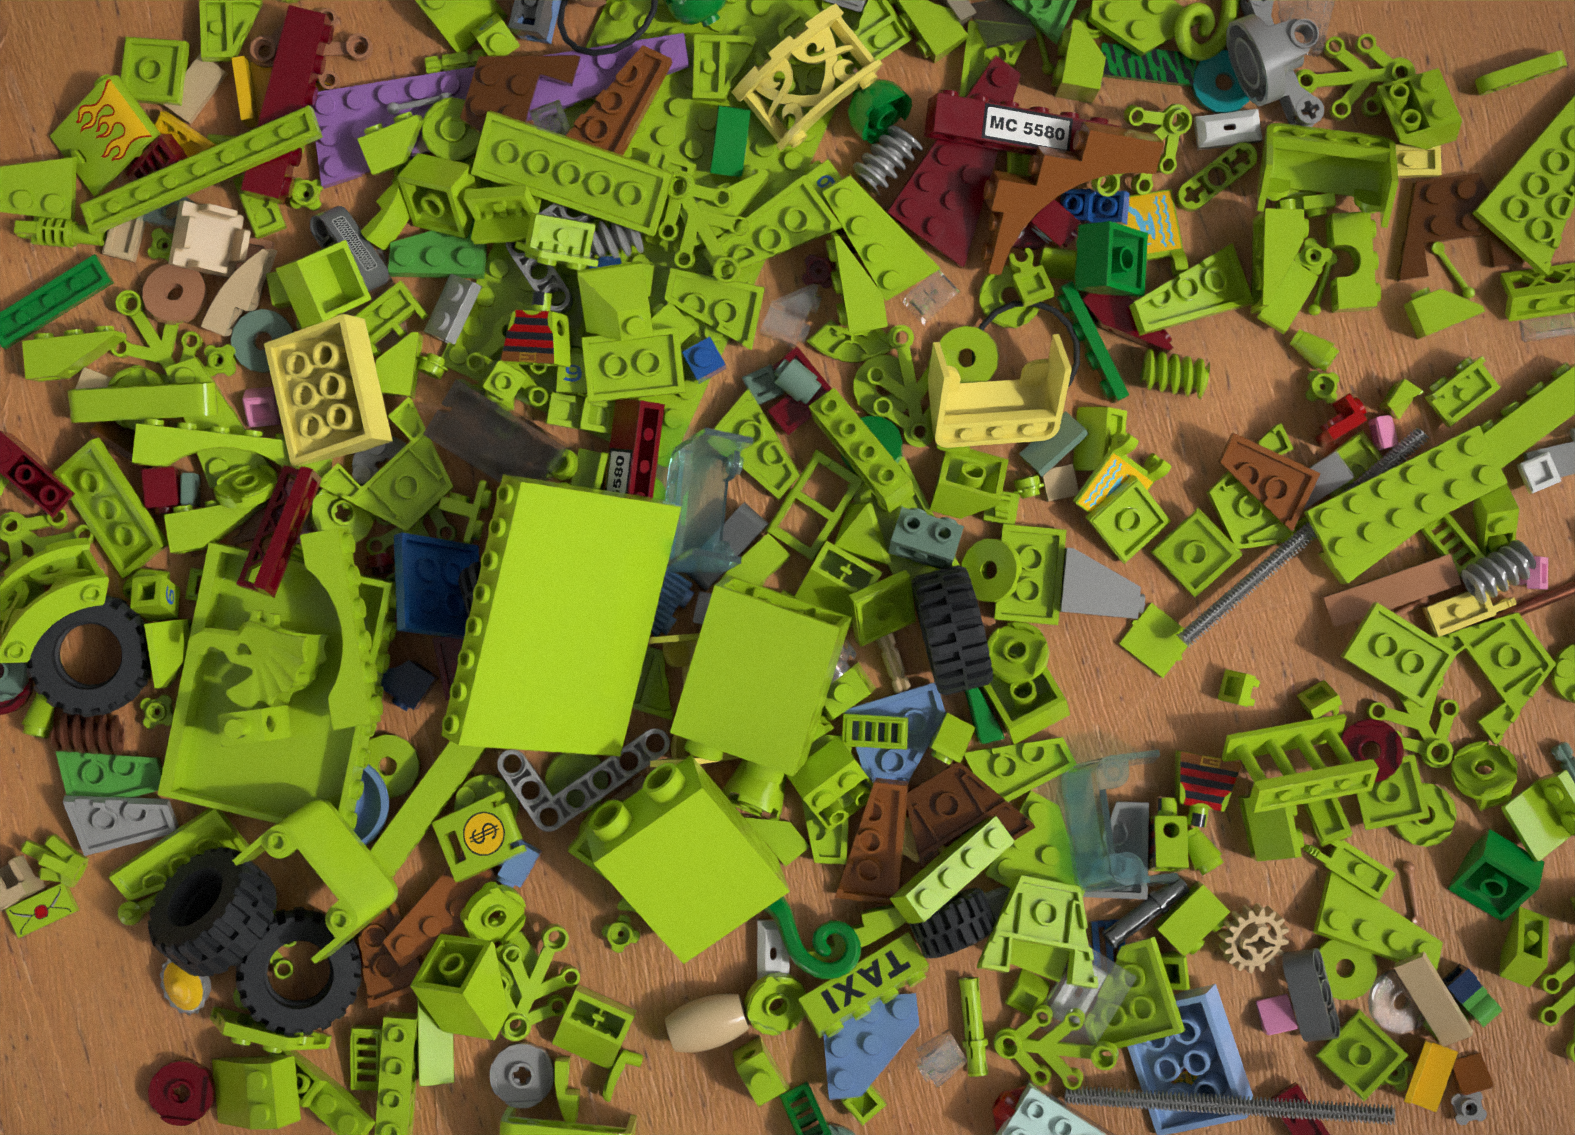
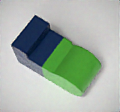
M1459 964L1442 979L1453 999L1482 1028L1503 1011L1468 967Z

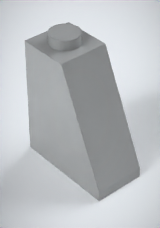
M1065 548L1059 612L1138 619V613H1143L1145 606V594H1140V586L1078 550Z

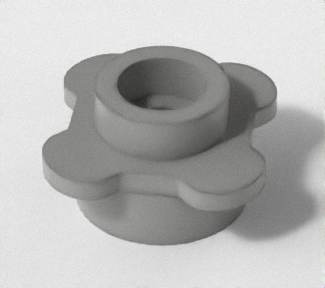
M1481 1092L1465 1096L1462 1094H1454L1452 1096L1451 1104L1456 1113L1455 1121L1458 1124L1466 1125L1468 1121H1483L1486 1118L1487 1112L1482 1107L1481 1100L1483 1096ZM1467 1105H1471L1470 1110L1466 1109Z

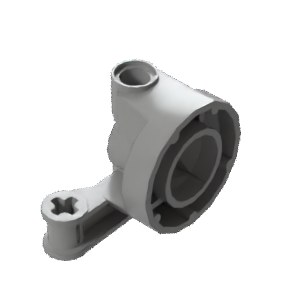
M1240 0V7L1244 17L1229 23L1226 31V44L1231 65L1243 92L1257 106L1266 105L1279 99L1289 124L1312 127L1323 117L1324 105L1320 99L1300 86L1293 69L1303 65L1304 55L1317 42L1319 37L1317 25L1309 19H1292L1274 24L1271 17L1274 0H1248V3H1246V0ZM1294 32L1303 34L1306 43L1298 42ZM1302 112H1308V113L1310 114V116H1309V115H1304V116H1303Z

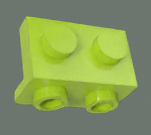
M1470 356L1465 358L1454 367L1457 371L1448 379L1444 375L1429 386L1432 392L1424 398L1446 427H1451L1501 388L1483 365L1486 362L1483 356L1472 359Z

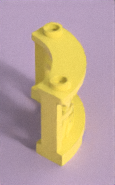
M836 3L805 23L806 27L802 32H798L794 39L789 35L768 53L771 59H766L764 64L759 67L754 66L732 91L739 102L744 99L778 142L776 147L780 151L789 145L792 148L800 145L807 138V130L857 88L865 89L878 78L875 73L883 65L879 59H874L841 16L844 13ZM831 29L835 32V34L839 37V39L843 42L845 46L836 48V43L831 32ZM810 44H816V52L819 53L824 50L825 53L818 56H808L806 49ZM849 51L863 67L860 71L851 75L846 74L845 68L853 63L846 59L838 61L839 55ZM794 56L808 64L826 62L824 80L819 94L804 96L787 94L793 81V71L789 60ZM777 72L785 74V81L780 91L776 89L779 88L781 83L774 82V75ZM836 78L844 82L833 91ZM759 93L773 101L771 107L767 105ZM780 104L785 105L782 110L784 121H786L789 114L795 116V123L790 130H787L775 115ZM801 107H813L804 116V112Z

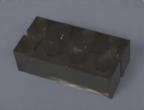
M464 379L455 380L441 403L445 407H452L451 411L438 409L423 433L429 439L500 483L503 474L551 482L554 476L549 474V472H556L572 448L569 444L505 404L492 399L484 391Z

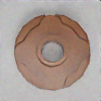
M169 264L158 267L148 276L143 286L142 299L148 312L157 321L168 325H177L176 323L183 321L186 323L193 320L202 312L208 297L206 283L198 271ZM172 289H183V294L179 299H168V294Z

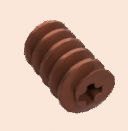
M63 712L60 720H57L54 724L51 735V745L55 752L61 749L65 752H72L75 749L78 753H85L88 750L91 754H98L101 750L104 755H110L114 751L117 756H120L125 742L124 727L120 723L119 715H114L111 724H108L106 714H101L99 722L95 723L94 716L87 717L86 721L82 722V715L75 714L73 721H70L69 714Z

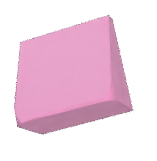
M274 387L246 389L242 400L248 428L280 425V414Z
M1391 415L1369 420L1368 424L1372 440L1377 450L1398 445V438Z
M1288 994L1256 1001L1263 1033L1273 1035L1298 1029Z

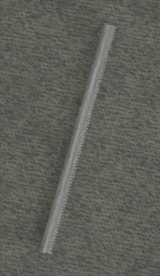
M1416 428V430H1413V433L1410 432V435H1407V438L1404 437L1401 443L1399 442L1398 445H1395L1392 451L1389 450L1386 456L1384 455L1383 458H1380V461L1378 460L1377 463H1374L1371 469L1369 468L1368 471H1365V474L1363 473L1362 476H1359V479L1357 478L1353 484L1351 483L1350 487L1348 486L1347 489H1344V492L1395 467L1396 464L1403 463L1402 459L1406 461V458H1409L1408 454L1412 455L1413 452L1415 453L1413 449L1418 450L1419 447L1421 448V445L1427 442L1426 438L1429 439V437L1422 430ZM1306 522V525H1303L1302 528L1300 527V530H1297L1293 536L1291 535V539L1285 540V543L1276 548V551H1273L1272 554L1270 553V556L1261 561V564H1258L1257 567L1255 566V569L1246 574V577H1243L1242 580L1240 579V582L1231 587V590H1228L1227 593L1225 592V595L1216 600V603H1213L1212 606L1210 605V608L1201 613V616H1198L1197 619L1195 618V621L1186 626V629H1183L1182 632L1180 631V634H1177L1178 638L1190 648L1189 643L1193 645L1192 641L1196 642L1195 638L1199 640L1198 636L1203 637L1201 633L1205 635L1204 630L1208 632L1207 628L1212 629L1210 625L1214 627L1213 623L1218 624L1216 620L1220 622L1219 617L1223 619L1222 615L1227 616L1225 612L1229 614L1228 610L1233 611L1231 607L1236 608L1234 604L1238 606L1237 602L1242 603L1240 599L1244 601L1243 597L1248 598L1246 594L1251 595L1249 591L1253 593L1252 589L1257 590L1255 586L1259 588L1258 584L1263 585L1261 581L1266 582L1264 578L1268 580L1267 576L1272 577L1270 573L1275 574L1273 571L1278 572L1276 568L1281 569L1279 565L1283 567L1282 563L1287 564L1285 560L1290 561L1288 558L1293 559L1291 555L1296 556L1294 552L1298 554L1297 550L1302 551L1300 547L1305 548L1303 545L1308 546L1306 542L1311 543L1309 539L1313 541L1312 537L1317 538L1310 522Z
M1082 1086L1081 1090L1079 1087L1076 1090L1066 1088L1065 1104L1067 1102L1071 1104L1072 1102L1073 1105L1076 1102L1077 1105L1079 1103L1083 1105L1084 1103L1086 1106L1087 1103L1089 1106L1091 1104L1093 1106L1095 1104L1096 1106H1099V1104L1103 1106L1104 1104L1105 1107L1107 1105L1109 1107L1111 1105L1112 1107H1115V1105L1119 1107L1120 1105L1121 1108L1123 1106L1131 1108L1132 1106L1134 1109L1135 1106L1137 1109L1140 1106L1141 1109L1143 1107L1147 1109L1148 1107L1149 1110H1151V1107L1155 1110L1156 1107L1157 1110L1159 1108L1163 1110L1164 1108L1165 1111H1167V1108L1169 1111L1171 1109L1175 1111L1176 1109L1182 1112L1183 1110L1186 1112L1188 1110L1189 1112L1192 1110L1196 1112L1197 1110L1198 1113L1201 1110L1202 1113L1204 1111L1212 1113L1213 1111L1214 1114L1217 1111L1218 1114L1220 1112L1224 1114L1225 1112L1231 1115L1233 1113L1241 1115L1242 1113L1245 1116L1246 1113L1249 1116L1250 1113L1251 1116L1254 1114L1260 1117L1263 1114L1264 1117L1266 1115L1274 1117L1275 1115L1278 1118L1279 1115L1280 1118L1282 1116L1284 1118L1287 1116L1291 1118L1292 1116L1295 1119L1296 1116L1297 1119L1299 1117L1301 1119L1309 1117L1310 1120L1313 1117L1314 1120L1316 1118L1320 1120L1321 1118L1323 1121L1324 1118L1327 1121L1330 1118L1331 1121L1333 1119L1337 1121L1338 1119L1339 1122L1342 1119L1343 1122L1345 1120L1347 1122L1350 1120L1354 1122L1355 1120L1358 1123L1359 1120L1360 1123L1368 1121L1371 1124L1372 1121L1375 1124L1376 1121L1377 1124L1379 1122L1384 1124L1385 1122L1388 1125L1389 1122L1392 1125L1393 1122L1395 1125L1396 1108L1394 1107L1393 1109L1392 1105L1390 1109L1388 1105L1384 1108V1104H1382L1381 1108L1380 1104H1378L1377 1108L1374 1104L1372 1108L1371 1104L1367 1107V1103H1365L1363 1107V1103H1361L1359 1107L1357 1103L1355 1107L1354 1103L1350 1106V1102H1348L1347 1106L1346 1102H1344L1343 1106L1341 1102L1339 1105H1337V1102L1333 1105V1101H1331V1105H1329V1101L1325 1105V1101L1321 1104L1320 1100L1318 1104H1316V1100L1314 1104H1312V1100L1308 1104V1100L1304 1103L1303 1099L1301 1103L1299 1099L1297 1103L1295 1099L1292 1103L1291 1099L1287 1102V1098H1285V1102H1283V1098H1281L1280 1102L1279 1098H1277L1275 1102V1099L1273 1098L1271 1101L1270 1097L1268 1101H1266V1097L1264 1101H1262V1097L1258 1101V1097L1254 1100V1096H1252L1250 1100V1096H1248L1246 1100L1244 1096L1242 1100L1241 1096L1237 1099V1095L1235 1099H1233V1095L1231 1099H1229V1095L1225 1099V1095L1221 1098V1094H1219V1098H1217V1094H1215L1214 1098L1213 1094H1211L1209 1098V1094L1205 1097L1203 1093L1201 1097L1199 1093L1198 1097H1196L1195 1093L1193 1097L1192 1093L1188 1096V1092L1186 1096H1184V1092L1182 1096H1180V1092L1176 1096V1092L1172 1095V1091L1170 1095H1168V1091H1166V1095H1164V1091L1160 1095V1091L1156 1094V1090H1154V1094H1152V1090H1150L1149 1094L1148 1090H1146L1144 1094V1090L1140 1093V1089H1138L1137 1093L1136 1089H1134L1133 1093L1132 1089H1130L1128 1093V1089L1124 1092V1088H1122L1121 1092L1120 1088H1118L1117 1092L1116 1088H1114L1112 1092V1088L1108 1091L1106 1087L1104 1091V1087H1102L1100 1091V1087H1098L1096 1091V1087L1092 1090L1091 1086L1089 1090L1088 1086H1086L1085 1090L1084 1086Z

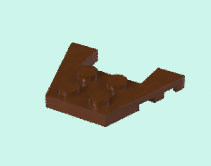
M577 55L479 56L460 116L461 121L479 134H482L488 111H494L526 122L540 77L572 87L581 57Z
M1479 173L1418 181L1413 184L1406 221V235L1401 249L1402 258L1400 269L1397 272V282L1429 276L1424 244L1486 236L1491 268L1523 263V259L1472 214L1489 194Z
M954 762L907 791V810L921 870L939 855L936 850L937 848L991 815L997 816L1014 841L1036 828L1027 817L961 762Z

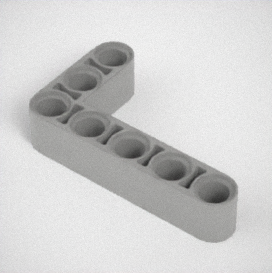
M557 203L552 204L539 213L583 222H590L596 218L583 212L579 217L572 218L567 215L568 207ZM506 242L508 252L535 292L552 294L556 291H561L565 293V302L560 306L551 305L550 311L560 314L567 313L573 305V297L555 268L551 265L538 263L535 259L524 257L525 252L517 253L514 251L516 242ZM537 265H545L548 268L546 277L541 280L532 278V270Z
M648 730L622 748L621 755L626 752H632L637 756L638 764L635 769L631 771L622 769L619 764L620 757L610 756L554 796L521 751L507 750L503 752L498 759V769L534 823L541 830L551 832L567 823L650 765V761L657 760L668 751L670 740L663 730ZM659 734L663 737L664 747L661 751L651 752L647 749L646 739L649 735ZM514 754L521 759L522 766L518 772L509 773L505 770L504 760L508 755ZM604 770L611 775L612 782L608 788L599 789L594 785L593 776L596 772ZM534 781L539 785L540 793L537 798L529 800L523 796L522 787L525 782ZM579 789L584 793L585 802L582 806L572 807L568 804L566 796L570 790ZM545 808L555 809L558 813L557 823L552 826L544 825L540 820L541 811Z

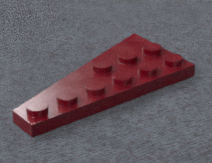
M995 55L991 58L965 98L980 95L988 97L989 102L998 104L1001 101H1013L1021 74ZM936 139L886 213L958 267L964 268L984 202V186L986 181L991 178L999 150Z

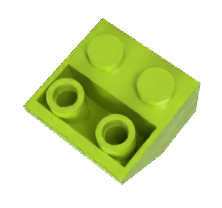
M1073 19L1070 28H1064L1063 35L1060 36L1057 55L1062 56V60L1058 59L1057 67L1054 68L1051 86L1056 87L1055 97L1092 104L1101 87L1106 57L1081 21Z
M1439 68L1377 86L1378 94L1401 143L1426 150L1457 140L1462 118Z
M826 540L794 597L852 617L848 595L877 583L882 572Z
M838 736L808 757L806 763L794 776L787 775L802 799L828 831L843 823L845 819L865 806L873 787V782Z
M1251 794L1238 796L1251 859L1259 862L1302 857L1300 848L1304 847V838L1300 828L1296 829L1293 817L1297 816L1296 805L1253 813L1248 804Z
M578 984L552 1044L610 1070L637 1010Z

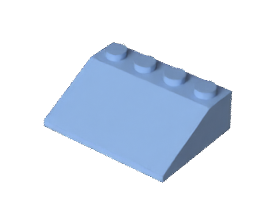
M1216 984L1187 990L1174 995L1184 1025V1032L1127 1046L1144 1094L1146 1090H1148V1094L1150 1090H1152V1094L1156 1090V1094L1160 1091V1095L1162 1091H1164V1095H1166V1091H1168V1095L1172 1091V1095L1176 1092V1096H1178V1092H1180V1096H1182L1183 1092L1184 1096H1186L1188 1092V1096L1192 1093L1193 1097L1195 1093L1196 1097H1198L1199 1093L1202 1097L1204 1093L1205 1097L1209 1094V1098L1211 1094H1213V1098L1215 1094H1217V1098L1221 1094V1098L1225 1095V1099H1227V1095H1229V1099H1231L1232 1095L1233 1099H1235L1236 1095L1237 1099L1240 1096L1242 1100L1244 1096L1246 1100L1248 1096H1250V1100L1252 1099L1253 1094ZM1184 1067L1189 1073L1199 1075L1192 1085L1184 1082L1171 1083L1180 1075ZM1152 1107L1149 1110L1157 1135H1169L1242 1120L1248 1117L1246 1113L1244 1116L1242 1113L1241 1115H1238V1113L1237 1115L1234 1113L1231 1115L1225 1112L1224 1114L1221 1112L1218 1114L1217 1111L1216 1114L1213 1111L1212 1113L1209 1111L1208 1113L1205 1111L1202 1113L1201 1110L1199 1113L1197 1110L1196 1112H1193V1110L1191 1112L1183 1110L1182 1112L1176 1109L1175 1111L1172 1109L1169 1111L1168 1108L1165 1111L1164 1108L1163 1110L1160 1108L1157 1110L1156 1107L1155 1110Z

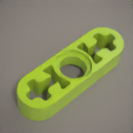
M1563 50L1486 74L1474 81L1479 96H1483L1551 74L1568 65Z
M1241 142L1223 153L1179 188L1176 194L1178 206L1184 211L1193 212L1213 199L1256 164L1257 152L1255 148L1249 143ZM1236 151L1240 154L1246 152L1249 156L1246 159L1248 165L1241 162L1231 171L1228 164L1237 157ZM1220 169L1225 175V182L1220 186L1211 184L1208 180L1210 170ZM1200 178L1205 190L1196 197L1198 203L1195 204L1194 201L1187 203L1184 199L1187 195L1185 190L1188 189L1190 192L1196 190L1201 185L1197 181Z

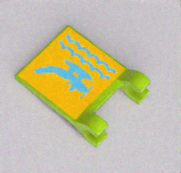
M1172 189L1149 192L1146 195L1137 194L1129 196L1127 225L1124 226L1148 233L1147 261L1169 257L1173 276H1178L1188 270V262L1183 250Z
M1119 428L1112 437L1109 451L1073 499V502L1090 513L1131 475L1136 476L1148 491L1155 481L1168 474L1172 466L1154 453H1151L1145 461L1144 468L1126 455L1136 448L1139 441Z

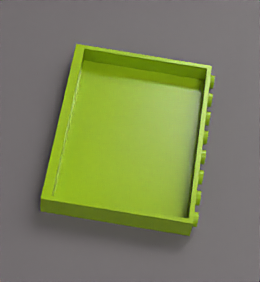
M503 474L501 484L497 490V501L493 518L489 523V535L485 551L481 557V569L473 591V603L465 625L466 632L462 649L458 654V666L454 682L450 688V700L446 715L443 718L441 736L459 746L620 757L682 507L662 499Z
M209 543L189 639L202 628L226 627L239 629L243 623L249 620L253 610H263L265 622L268 621L270 613L280 614V626L303 633L328 634L330 640L327 644V651L330 659L320 664L318 668L319 678L313 680L304 690L295 691L291 695L289 702L285 703L281 699L276 698L270 706L288 705L292 737L222 747L218 714L247 710L232 702L227 696L226 691L251 676L252 670L248 667L231 663L224 652L216 653L208 650L207 654L201 655L187 647L158 795L276 824L307 803L317 799H324L332 803L354 830L358 818L357 813H354L356 803L361 798L364 790V782L361 781L363 769L368 766L371 755L368 749L369 740L376 731L377 723L333 730L328 696L336 682L341 666L343 641L337 609L329 593L318 578L305 567L304 561L292 558L289 560L275 598L239 587L236 583L250 549L224 543ZM261 566L252 570L249 582H255ZM360 574L359 594L366 605L364 624L366 631L370 633L372 639V648L369 650L371 663H374L378 676L375 683L376 694L382 700L384 689L381 686L383 673L387 672L390 664V655L387 652L389 643L393 641L397 625L394 622L397 610L396 582ZM256 703L253 709L266 708V707H264V706L261 705V704ZM268 716L266 725L268 730L271 732L272 720Z

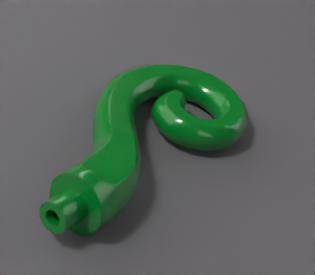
M784 896L764 909L774 919L788 954L804 972L821 979H837L850 973L856 967L861 954V942L857 933L850 925L842 921L829 920L816 928L812 944L814 950L822 957H828L832 953L830 946L826 942L829 935L838 934L845 942V951L839 960L831 963L823 962L809 954L803 946L792 910Z

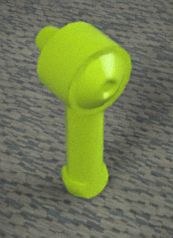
M158 892L141 901L131 900L123 903L118 909L119 920L125 925L139 923L144 918L145 913L151 910L152 906H155V897Z

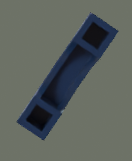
M408 660L398 667L388 668L387 672L383 673L381 686H383L387 693L393 696L391 701L405 711H408L409 708L416 710L419 709L440 677L415 660Z

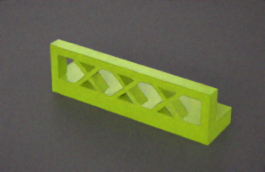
M1575 263L1551 266L1548 274L1545 276H1541L1535 269L1501 273L1500 282L1508 297L1505 315L1509 322L1575 312ZM1553 277L1561 280V282L1550 283L1544 279ZM1523 282L1530 286L1515 289L1513 283Z

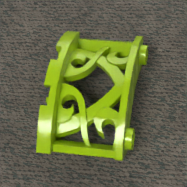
M75 538L44 546L46 550L38 552L29 558L25 555L4 571L5 576L0 580V663L28 662L36 643L54 623L80 609L100 606L105 603L109 578L106 574L102 573L90 552V543L87 538ZM52 584L48 591L23 608L26 599L42 585Z

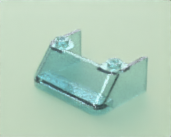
M704 428L673 449L669 461L665 501L682 508L666 571L723 573L741 564L742 557L734 556V551L730 549L729 542L722 539L728 482L735 475L740 474L743 467V457L740 456V452L753 444L752 437Z
M1159 750L1106 756L1078 763L1062 774L1060 783L1074 881L1082 891L1087 893L1170 884L1178 880V872L1145 876L1143 863L1137 855L1130 852L1115 853L1106 789L1122 786L1129 777V766L1154 763L1160 757Z

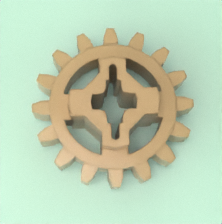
M1255 903L1253 910H1251L1247 905H1243V913L1238 914L1236 911H1233V921L1225 920L1223 922L1228 929L1227 931L1219 932V936L1224 940V942L1219 944V948L1225 953L1223 955L1224 958L1237 970L1241 971L1244 968L1248 973H1253L1256 966L1263 972L1265 971V963L1269 962L1274 966L1276 964L1275 955L1283 956L1284 952L1280 947L1289 943L1283 936L1289 932V929L1283 924L1285 920L1270 906L1267 905L1263 908L1259 903ZM1266 922L1269 923L1271 931H1269V928L1266 926ZM1237 946H1239L1242 954L1238 953Z

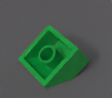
M1112 221L1078 225L1075 289L1093 294L1145 296L1148 233Z
M1489 829L1471 846L1451 880L1448 890L1503 922L1540 888L1545 862L1542 860L1534 862L1526 850Z

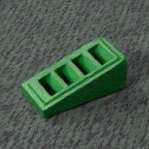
M979 688L966 690L965 695L972 723L975 727L974 731L977 742L985 744L1005 739L1002 729Z
M808 1081L779 1095L796 1135H833ZM806 1096L808 1097V1101L792 1108V1103ZM813 1109L814 1112L797 1119L796 1116ZM816 1121L819 1122L818 1125L806 1131L802 1129Z

